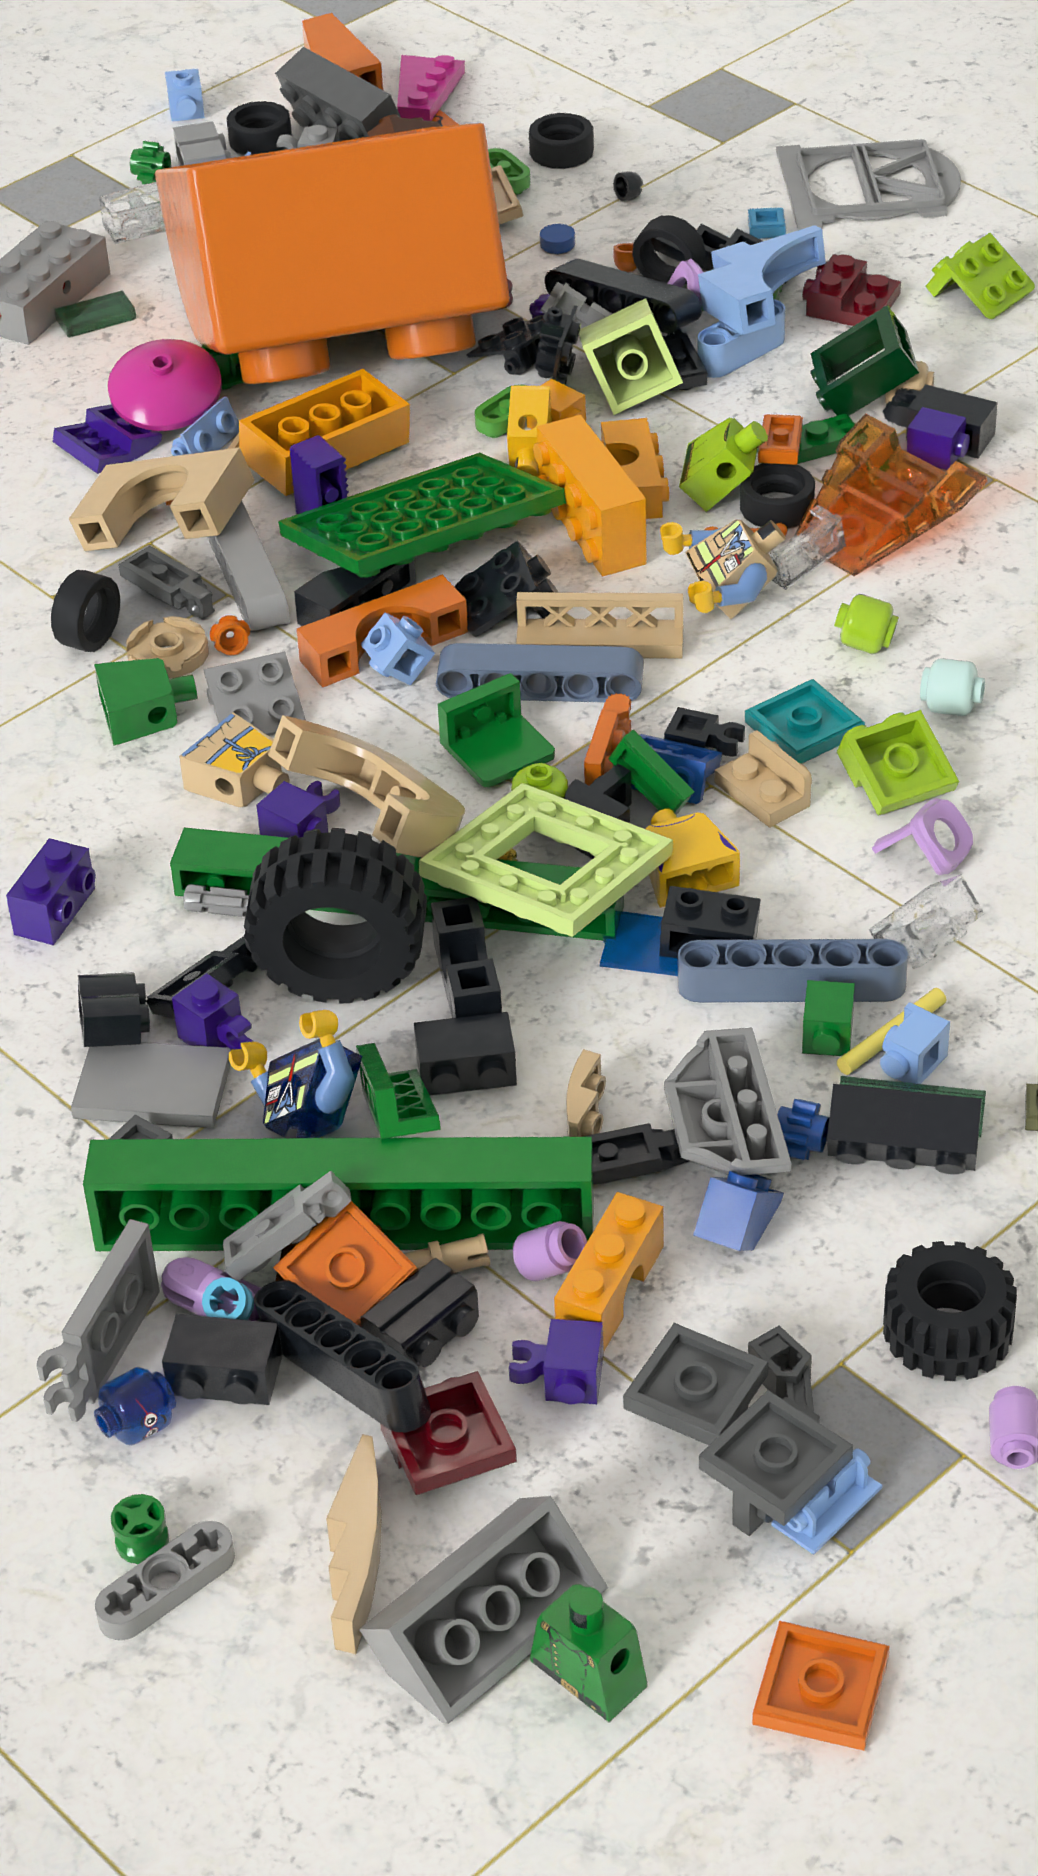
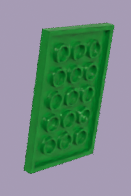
M479 452L279 520L278 524L282 537L335 563L337 566L355 573L359 577H371L380 573L381 568L393 564L404 565L411 563L415 560V556L427 552L445 551L450 548L452 543L461 540L479 539L484 536V532L495 528L513 527L518 524L520 519L529 516L547 515L551 512L552 508L566 504L564 488Z

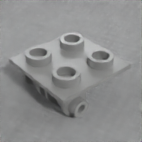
M285 651L203 669L208 689H206L210 705L214 706L218 723L222 722L231 713H235L266 735H273L277 732L282 715L306 721Z

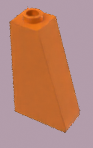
M332 12L302 20L305 48L383 90L381 61Z

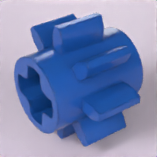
M794 1099L792 1108L780 1107L777 1115L789 1157L809 1160L811 1151L823 1152L827 1142L829 1117L819 1115L821 1104Z

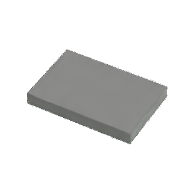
M141 1042L140 1045L89 1047L71 1105L73 1119L128 1122L134 1115H137L152 1124L214 1128L231 1065L229 1062V1052L231 1050L230 1048L144 1042Z

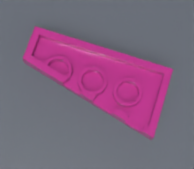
M401 55L397 110L401 118L412 119L420 117L423 120L431 121L465 74V60H454V57L450 55H440L435 58Z

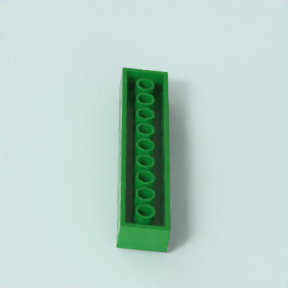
M592 1137L90 1140L83 1180L95 1252L111 1251L130 1219L149 1224L153 1251H224L223 1240L298 1185L306 1189L329 1171H332L350 1189L351 1201L375 1225H379L382 1228V1232L400 1250H420L428 1248V1242L438 1240L439 1245L475 1237L482 1233L488 1250H513L515 1240L520 1234L558 1221L578 1226L585 1234L587 1241L594 1231Z

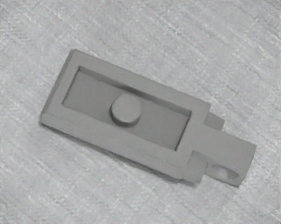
M329 1171L306 1189L298 1185L223 1240L225 1271L236 1281L241 1280L250 1272L260 1271L280 1250L290 1243L294 1244L303 1240L310 1233L312 1227L316 1223H321L324 1217H335L351 1202L350 1189L332 1171Z

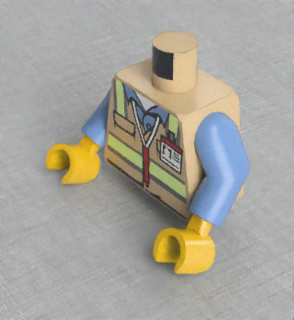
M734 520L723 528L715 530H690L689 534L684 535L683 529L678 523L668 522L660 527L663 549L666 553L676 555L683 551L684 546L689 547V550L685 553L699 581L688 586L689 601L695 604L696 609L702 613L712 611L716 605L730 619L735 617L748 603L756 600L760 591L776 576L778 570L769 552L786 539L782 531L772 520H769L755 533L742 520Z

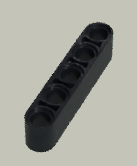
M583 259L569 261L548 271L545 275L544 283L548 294L552 292L557 282L562 285L567 283L569 287L587 298L584 303L591 306L594 302L611 314L646 298L659 329L663 333H672L698 320L702 313L699 298L688 289Z
M286 1280L275 1281L257 1291L254 1296V1304L260 1322L278 1323L281 1350L284 1357L389 1430L403 1433L414 1431L422 1427L429 1420L431 1408L419 1367L413 1361L294 1282Z

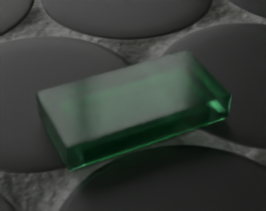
M123 290L54 309L56 321L69 338L136 319L135 307Z

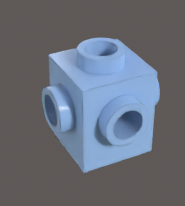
M386 612L361 643L363 649L371 657L369 664L374 670L385 677L392 676L410 686L435 654L422 638L423 629L415 621L406 616H403L400 620Z

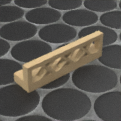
M517 592L518 628L516 644L629 647L637 650L643 658L682 659L683 593ZM526 607H544L551 614L544 619H527ZM573 607H585L592 614L586 619H574L567 612ZM615 607H626L634 614L628 619H615L609 612ZM657 607L675 608V620H657L650 613Z

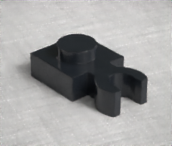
M678 707L664 732V739L705 749L709 747L715 748L718 752H722V755L734 757L738 754V742L743 743L745 740V726L735 722L719 724V715Z

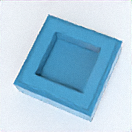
M783 208L748 209L749 234L758 239L775 238L785 235L786 225Z

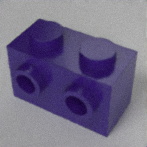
M51 838L47 840L6 894L14 935L54 946L95 889L96 873L92 868L89 848Z

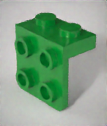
M511 673L437 704L440 744L483 787L497 785L513 778L518 771L535 763L545 764L555 758V748L521 715L520 681Z

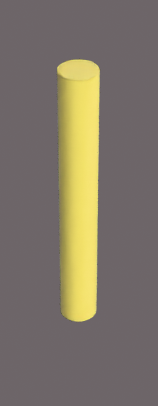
M934 988L913 1004L933 1013L944 1005L947 999L941 989ZM904 1011L837 1060L839 1070L843 1074L849 1075L882 1051L884 1038L890 1028L894 1025L899 1026L904 1021Z

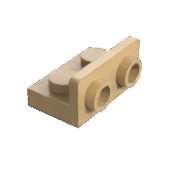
M758 730L749 734L748 753L715 769L714 783L769 828L810 807L812 777L809 770Z

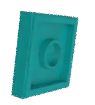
M814 679L745 710V723L753 730H758L770 741L777 743L784 752L798 763H804L838 747L847 731L856 726L865 725V722Z

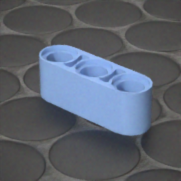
M773 299L776 325L741 335L719 321L699 332L697 336V354L707 370V377L717 378L725 376L782 345L785 340L784 304Z

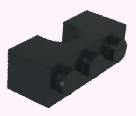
M474 897L431 903L434 946L452 1018L502 1013L501 989L493 958L488 959L485 929L478 900Z

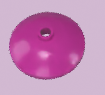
M158 339L136 346L116 362L108 378L109 398L117 414L136 427L153 431L175 430L193 424L216 404L222 388L220 369L211 354L194 343L178 339Z

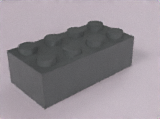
M302 47L275 73L281 84V94L290 102L294 110L292 116L295 121L302 127L323 125L327 128H338L339 141L368 137L367 132L377 126L379 120L385 116L395 114L401 118L389 93L305 47Z

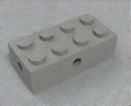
M45 221L0 258V337L27 345L31 344L109 276L110 267L105 236L90 233L84 229H75L61 225L55 221Z

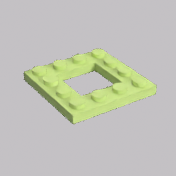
M522 783L419 860V875L438 883L442 887L454 889L474 897L482 903H489L514 913L517 917L529 919L549 927L557 933L573 937L671 857L673 840ZM534 831L548 836L556 842L569 844L595 856L561 885L497 861L498 858Z

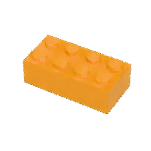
M360 369L239 420V447L247 465L283 495L288 496L294 493L290 447L292 445L319 435L346 458L344 463L347 465L345 468L347 470L409 443L410 404L366 370Z
M581 415L537 426V443L533 445L539 473L536 477L564 488L566 504L554 507L551 511L556 520L562 521L571 541H576L582 548L586 561L593 563L602 577L645 565L646 498Z

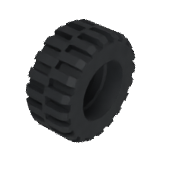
M332 828L331 832L321 833L320 829L304 832L302 838L294 835L280 842L279 848L275 846L263 856L262 863L256 866L253 873L244 922L246 947L252 953L251 957L261 971L267 969L266 975L278 986L282 983L287 985L290 993L300 997L304 993L313 996V1001L324 1003L327 1002V999H337L339 1004L352 1003L354 998L359 997L366 1001L380 995V990L388 992L399 985L401 979H405L415 968L416 960L420 958L426 917L427 896L424 893L425 885L421 876L414 871V865L403 854L397 856L394 846L384 840L378 843L372 840V835L361 831H358L357 835L345 833L346 829ZM316 908H338L353 912L367 921L353 925H335L315 919L305 911Z

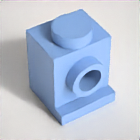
M909 1002L904 1007V1021L899 1026L894 1025L891 1027L884 1038L882 1048L885 1054L880 1059V1065L884 1073L917 1089L948 1056L950 1021Z

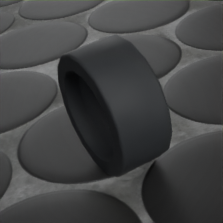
M256 101L245 103L231 110L226 118L229 145L234 151L246 155L248 151L251 152V155L283 150L286 147H277L279 136H292L289 111L283 105L274 102Z
M572 113L548 114L536 119L530 125L529 154L533 161L541 166L558 169L577 167L586 163L593 156V126L583 116Z
M673 215L659 216L650 220L633 243L632 255L635 266L641 275L660 282L668 283L677 267L665 263L658 257L653 249L651 241L653 237H662L672 241L684 254L685 261L692 259L700 267L704 263L705 247L703 239L691 224Z
M761 463L754 466L751 475L740 484V510L744 518L754 525L762 527L769 520H772L775 524L783 523L787 528H792L806 522L814 513L815 480L812 474L800 465ZM771 492H785L793 496L786 498H769L766 496H762V494Z
M76 570L69 574L60 585L52 606L51 629L54 638L62 645L85 652H95L104 646L111 637L119 617L120 592L117 583L110 577L87 570Z

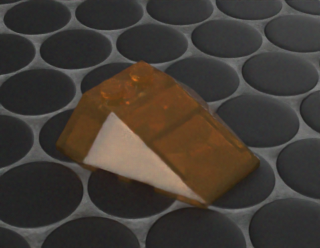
M865 414L840 440L836 448L837 457L831 469H826L822 477V488L817 498L811 500L793 540L795 544L850 575L856 576L962 510L988 482L987 477L958 461H955L944 472L901 449L895 428Z

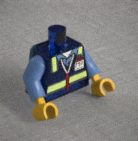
M329 1010L303 1013L299 1019V1026L303 1036L308 1039H320L270 1061L268 1071L264 1067L267 1062V1049L259 1042H242V1049H232L229 1052L231 1066L237 1071L250 1070L254 1077L251 1083L264 1105V1126L266 1129L284 1138H319L338 1130L343 1124L362 1056L342 1046L340 1040L335 1041L333 1035L338 1029V1018L336 1014Z

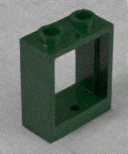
M888 305L810 353L814 366L810 373L819 387V390L816 391V396L827 412L832 409L837 416L841 414L852 415L919 373L908 332ZM885 348V350L881 353L877 354L873 358L869 359L865 363L861 364L860 366L856 367L852 371L848 372L847 374L836 380L837 377L841 376L845 372L849 371L853 367L857 366L858 364L862 363L866 359L870 358L871 356Z

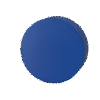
M551 224L545 226L540 231V247L548 253H566L575 246V230L571 226Z

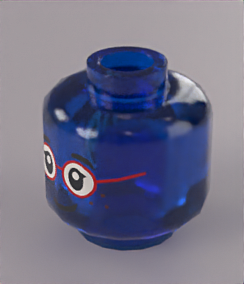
M135 1367L105 1383L99 1389V1408L94 1410V1417L100 1430L107 1438L115 1436L120 1442L132 1446L163 1430L171 1423L172 1409L176 1407V1399L171 1386L160 1372L155 1371L151 1373L148 1369Z

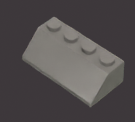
M551 1496L519 1498L359 1630L388 1676L442 1723L449 1724L531 1654L538 1617L574 1584H581L584 1587H592L602 1593L608 1586Z

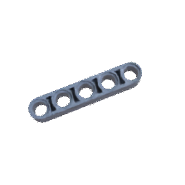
M454 643L444 647L440 653L436 687L442 695L452 698L511 673L520 681V697L522 701L606 702L608 696L616 693L626 694L633 701L641 694L644 660L637 650L629 647Z
M891 939L694 940L685 943L678 952V990L684 999L698 1003L805 1002L807 980L855 983L854 1002L894 1001L900 998L906 990L908 951L902 943Z

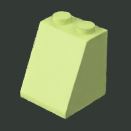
M646 298L580 329L579 336L582 347L614 415L683 383Z

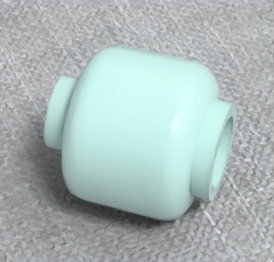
M940 658L935 660L931 667H925L923 671L920 699L927 702L931 712L965 716L971 712L974 703H982L985 691V678L978 677V671L973 662Z

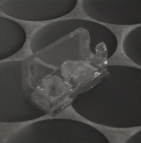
M819 505L810 509V513L820 520L813 519L809 522L810 526L792 537L789 542L778 550H771L769 552L778 570L772 581L787 590L846 547L842 519L839 515H833Z

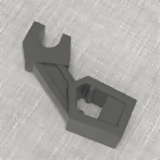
M780 1325L748 1343V1353L768 1361V1376L762 1383L767 1390L820 1423V1416L814 1413L811 1388L812 1355ZM789 1367L792 1370V1372L782 1370Z

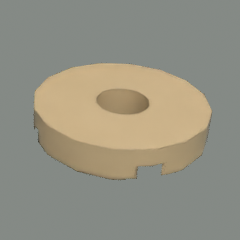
M163 617L164 622L154 625L153 620H149L135 628L127 638L128 661L159 658L163 660L169 678H177L192 673L204 664L209 655L208 638L205 636V630L200 624L188 618Z

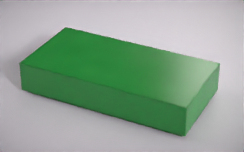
M634 729L622 738L608 758L614 766L619 764L631 770V783L658 811L671 809L677 815L695 792Z

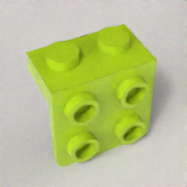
M990 232L974 243L971 241L965 243L954 254V257L946 256L938 262L931 270L935 275L925 286L936 297L957 283L988 319L996 318L1030 294L1035 288V284Z

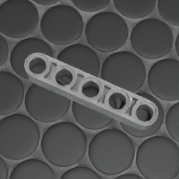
M241 501L220 535L207 538L240 614L249 625L251 632L289 623L290 615L281 584L243 501Z

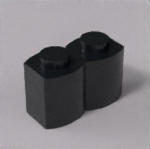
M134 972L78 975V1007L83 1047L140 1045L141 1033L150 1032L149 1006L146 1004L145 983H136Z

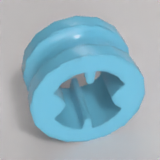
M221 1277L212 1281L206 1287L202 1297V1306L204 1313L209 1317L248 1320L254 1309V1298L246 1285L232 1278ZM225 1291L239 1297L238 1301L232 1302L237 1305L232 1313L222 1309L218 1310V1304L224 1303L219 1298Z

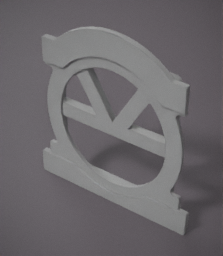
M924 139L801 148L800 145L776 147V153L798 230L813 225L823 229L824 223H835V218L876 220L898 217L912 212H918L919 216H923V218L947 216V207L956 199L960 190L961 178L957 167L946 156L929 148L927 141ZM868 155L890 157L898 160L872 170ZM852 156L866 204L836 205L819 198L811 191L808 178L815 169L830 161ZM912 165L923 174L926 183L924 185L884 176ZM879 190L913 198L906 201L882 202Z

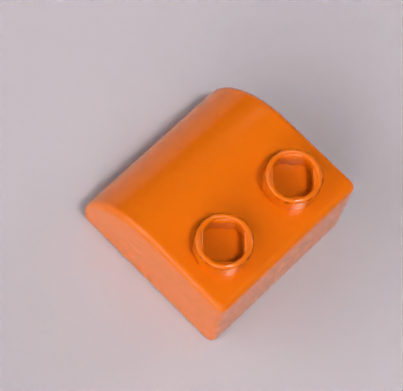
M483 123L415 129L164 168L155 171L175 275L193 334L197 341L208 349L227 355L238 353L242 380L246 384L280 382L327 372L331 365L326 338L385 329L388 354L391 359L422 358L466 350L474 347L476 343L472 314L500 310L509 303L507 275L486 132Z

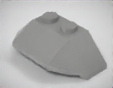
M753 1028L704 1031L697 1040L696 1046L684 1056L664 1081V1092L681 1158L727 1175L729 1171L741 1175L791 1172L792 1163Z

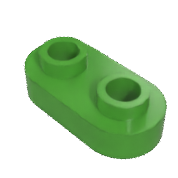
M502 148L488 149L491 168L499 165L502 166L515 195H519L529 188L531 182L528 166L508 150Z
M511 386L494 395L475 409V427L477 431L491 438L501 437L507 433Z

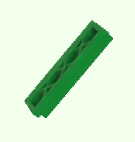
M375 1043L357 1045L356 1050L357 1057L360 1059L358 1064L362 1092L380 1138L386 1139L441 1130L438 1112L418 1070L412 1069L388 1073Z

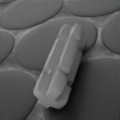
M195 884L188 885L183 896L184 908L188 911L203 912L204 908H207L208 913L238 917L245 916L249 899L247 890L211 886L210 891H208L206 886Z

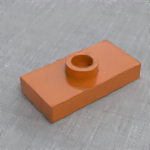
M764 415L762 426L767 433L768 440L759 446L758 463L797 465L803 417L797 415Z

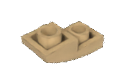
M583 1049L576 1061L568 1084L566 1097L567 1133L570 1137L598 1134L601 1132L603 1125V1114L599 1113L598 1106L606 1086V1078L601 1075V1054Z

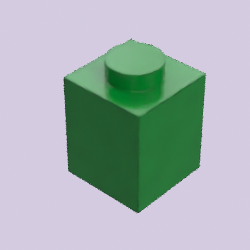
M807 980L802 1054L843 1056L850 1051L855 983Z

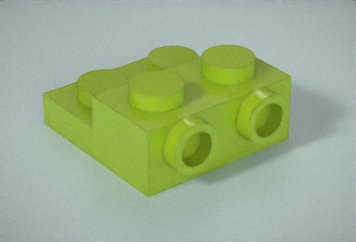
M921 710L906 715L903 712L895 713L886 718L882 723L866 727V725L856 726L844 734L837 750V754L855 788L863 786L878 816L954 791L959 783L954 770Z

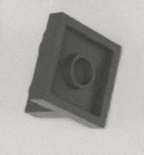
M673 1323L624 1393L623 1409L706 1445H710L748 1409L752 1398L768 1376V1361Z
M767 1390L699 1455V1469L733 1491L732 1525L750 1536L764 1522L770 1523L776 1520L785 1526L853 1459V1445Z

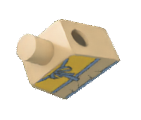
M231 713L179 756L185 790L237 807L247 806L263 792L271 793L283 781L289 783V775L282 772L281 765L268 756L274 739L235 713Z

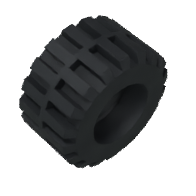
M944 1241L932 1242V1247L930 1248L920 1245L912 1248V1256L903 1254L896 1260V1268H891L887 1275L883 1317L885 1342L890 1343V1352L895 1358L903 1357V1365L911 1371L919 1368L922 1370V1376L933 1379L935 1374L944 1376V1381H956V1376L964 1375L967 1380L978 1377V1370L981 1369L988 1373L996 1367V1360L1003 1361L1008 1354L1009 1345H1012L1017 1287L1013 1286L1014 1278L1010 1270H1003V1262L996 1256L988 1258L986 1256L987 1250L978 1246L974 1249L966 1248V1243L955 1241L954 1245H945ZM951 1308L960 1310L962 1312L950 1313L940 1311L937 1309Z

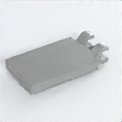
M132 1219L129 1220L63 1328L62 1345L46 1350L39 1356L36 1364L39 1380L46 1381L53 1370L63 1368L61 1373L63 1381L51 1385L44 1394L47 1414L52 1415L59 1404L70 1402L68 1409L71 1421L77 1422L84 1416L86 1403H95L158 1296L160 1289L149 1224Z

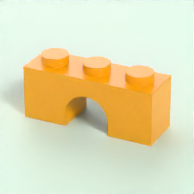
M647 418L601 422V442L646 498V519L663 518V502L669 501V484L667 477L664 478L663 457L659 455L657 433H650Z
M616 1192L554 1297L555 1319L603 1322V1351L607 1348L624 1318V1297L630 1278L644 1282L664 1247L663 1206Z

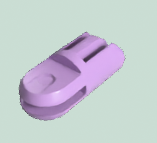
M183 1257L175 1259L166 1265L162 1273L161 1287L164 1296L173 1304L196 1315L207 1316L202 1306V1297L206 1287L212 1281L221 1277H232L227 1272L202 1261ZM243 1279L239 1280L240 1283L249 1288L253 1298L257 1291L261 1289V1287ZM225 1291L219 1298L224 1303L218 1304V1310L222 1309L232 1313L237 1307L232 1302L239 1300L238 1295L234 1296ZM255 1304L252 1314L248 1319L249 1321L259 1320Z

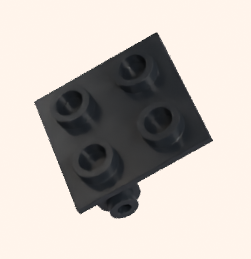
M573 306L570 315L563 314V311L556 307L549 308L548 312L543 315L535 368L540 377H552V379L566 385L568 375L571 376L576 354L572 353L573 344H577L581 329V322L575 321L578 306Z
M543 315L534 317L529 321H523L522 317L507 321L502 325L503 330L501 332L481 338L478 341L479 346L466 354L467 357L503 354L506 361L504 363L505 370L511 375H520L536 363Z

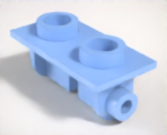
M227 396L221 398L180 434L181 437H177L172 442L171 453L173 456L220 450L239 433V421Z
M854 1449L853 1459L785 1526L776 1520H773L771 1525L814 1555L882 1489V1484L868 1476L867 1467L870 1465L868 1455L861 1449Z

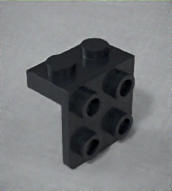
M516 541L506 549L497 552L493 558L473 572L463 576L454 587L466 599L468 631L475 637L479 636L517 610V592H558L553 583L547 578L551 575V571L545 561L538 554L532 557ZM532 607L542 619L551 614L544 607Z

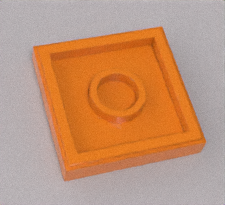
M352 1201L335 1217H325L321 1223L311 1230L303 1240L273 1267L284 1280L296 1283L360 1327L361 1316L419 1271L401 1250Z
M779 1621L752 1713V1725L865 1751L889 1659L890 1646Z

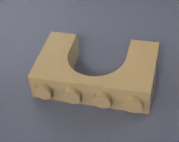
M240 447L106 465L69 517V521L84 551L116 548L139 517L153 507L173 500L170 508L185 539L220 535L255 480Z

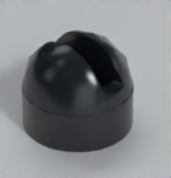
M626 171L615 175L613 188L619 200H632L642 192L643 180L639 174Z

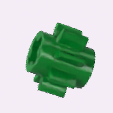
M143 141L142 148H135L131 153L130 171L133 175H137V181H142V184L157 186L155 171L171 168V156L169 152H164V146H160L159 142Z

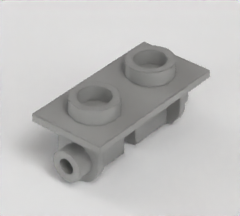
M557 282L540 310L545 314L549 308L556 307L561 309L563 314L570 315L573 306H578L575 321L581 322V329L611 315L610 312L594 302L591 306L584 303L587 299L585 296L569 287V284L565 283V285H562Z

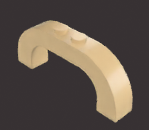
M282 715L268 756L288 771L336 783L358 793L378 807L381 812L372 836L380 842L384 840L394 846L396 853L424 857L459 830L465 814L464 806L456 798L403 760L346 733L309 721Z

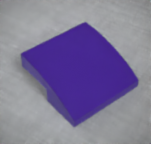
M112 404L87 408L85 423L54 428L52 442L98 474L102 472L106 465L131 462L143 456L162 441V434L159 431L142 429L128 423L117 414Z

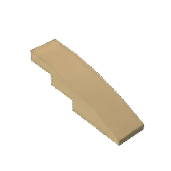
M364 1434L360 1438L326 1518L330 1551L334 1552L329 1564L332 1599L337 1601L331 1615L334 1646L336 1650L352 1654L357 1653L362 1638V1633L359 1629L366 1624L372 1607L381 1547V1504L373 1437Z

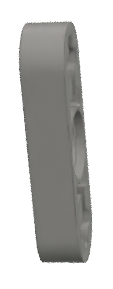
M216 1521L197 1523L104 1588L98 1594L95 1601V1610L101 1632L114 1640L133 1638L226 1572L232 1566L235 1558L230 1530L224 1524ZM206 1545L208 1548L214 1549L218 1546V1551L212 1553L208 1549L200 1551L199 1548ZM193 1564L194 1569L190 1570L189 1566ZM171 1571L180 1576L179 1581L170 1588H156L151 1584V1580L161 1572ZM141 1590L142 1593L137 1596V1591ZM117 1607L123 1611L131 1608V1612L125 1616L119 1611L112 1614V1610Z

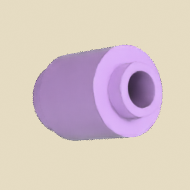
M562 1221L524 1232L517 1237L513 1246L515 1265L519 1272L530 1281H540L570 1272L586 1245L587 1239L578 1226Z
M1005 1387L995 1394L994 1400L989 1406L990 1452L997 1462L1009 1468L1023 1469L1038 1461V1400L1035 1393L1026 1387Z

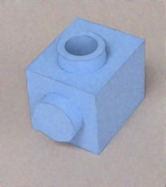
M198 68L165 72L171 122L205 118Z

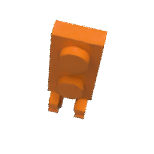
M611 694L606 699L584 760V780L588 786L597 777L603 776L614 767L608 758L622 738L631 731V720H629L631 699L626 694Z

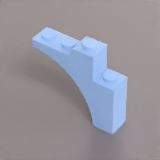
M813 225L753 245L743 241L711 251L713 270L698 274L702 309L741 335L776 325L773 302L775 290L802 272L826 264L822 229Z

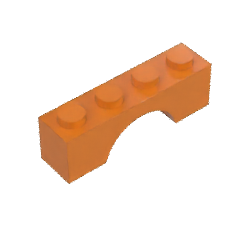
M442 574L296 628L300 662L322 688L359 674V661L366 652L361 643L385 612L400 620L403 616H406L415 621L423 629L421 636L427 644L434 646L468 633L466 599Z

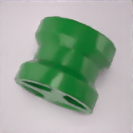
M145 1494L128 1496L117 1503L111 1513V1526L115 1534L116 1550L120 1557L127 1562L140 1564L169 1543V1532L165 1525L164 1507L153 1496Z

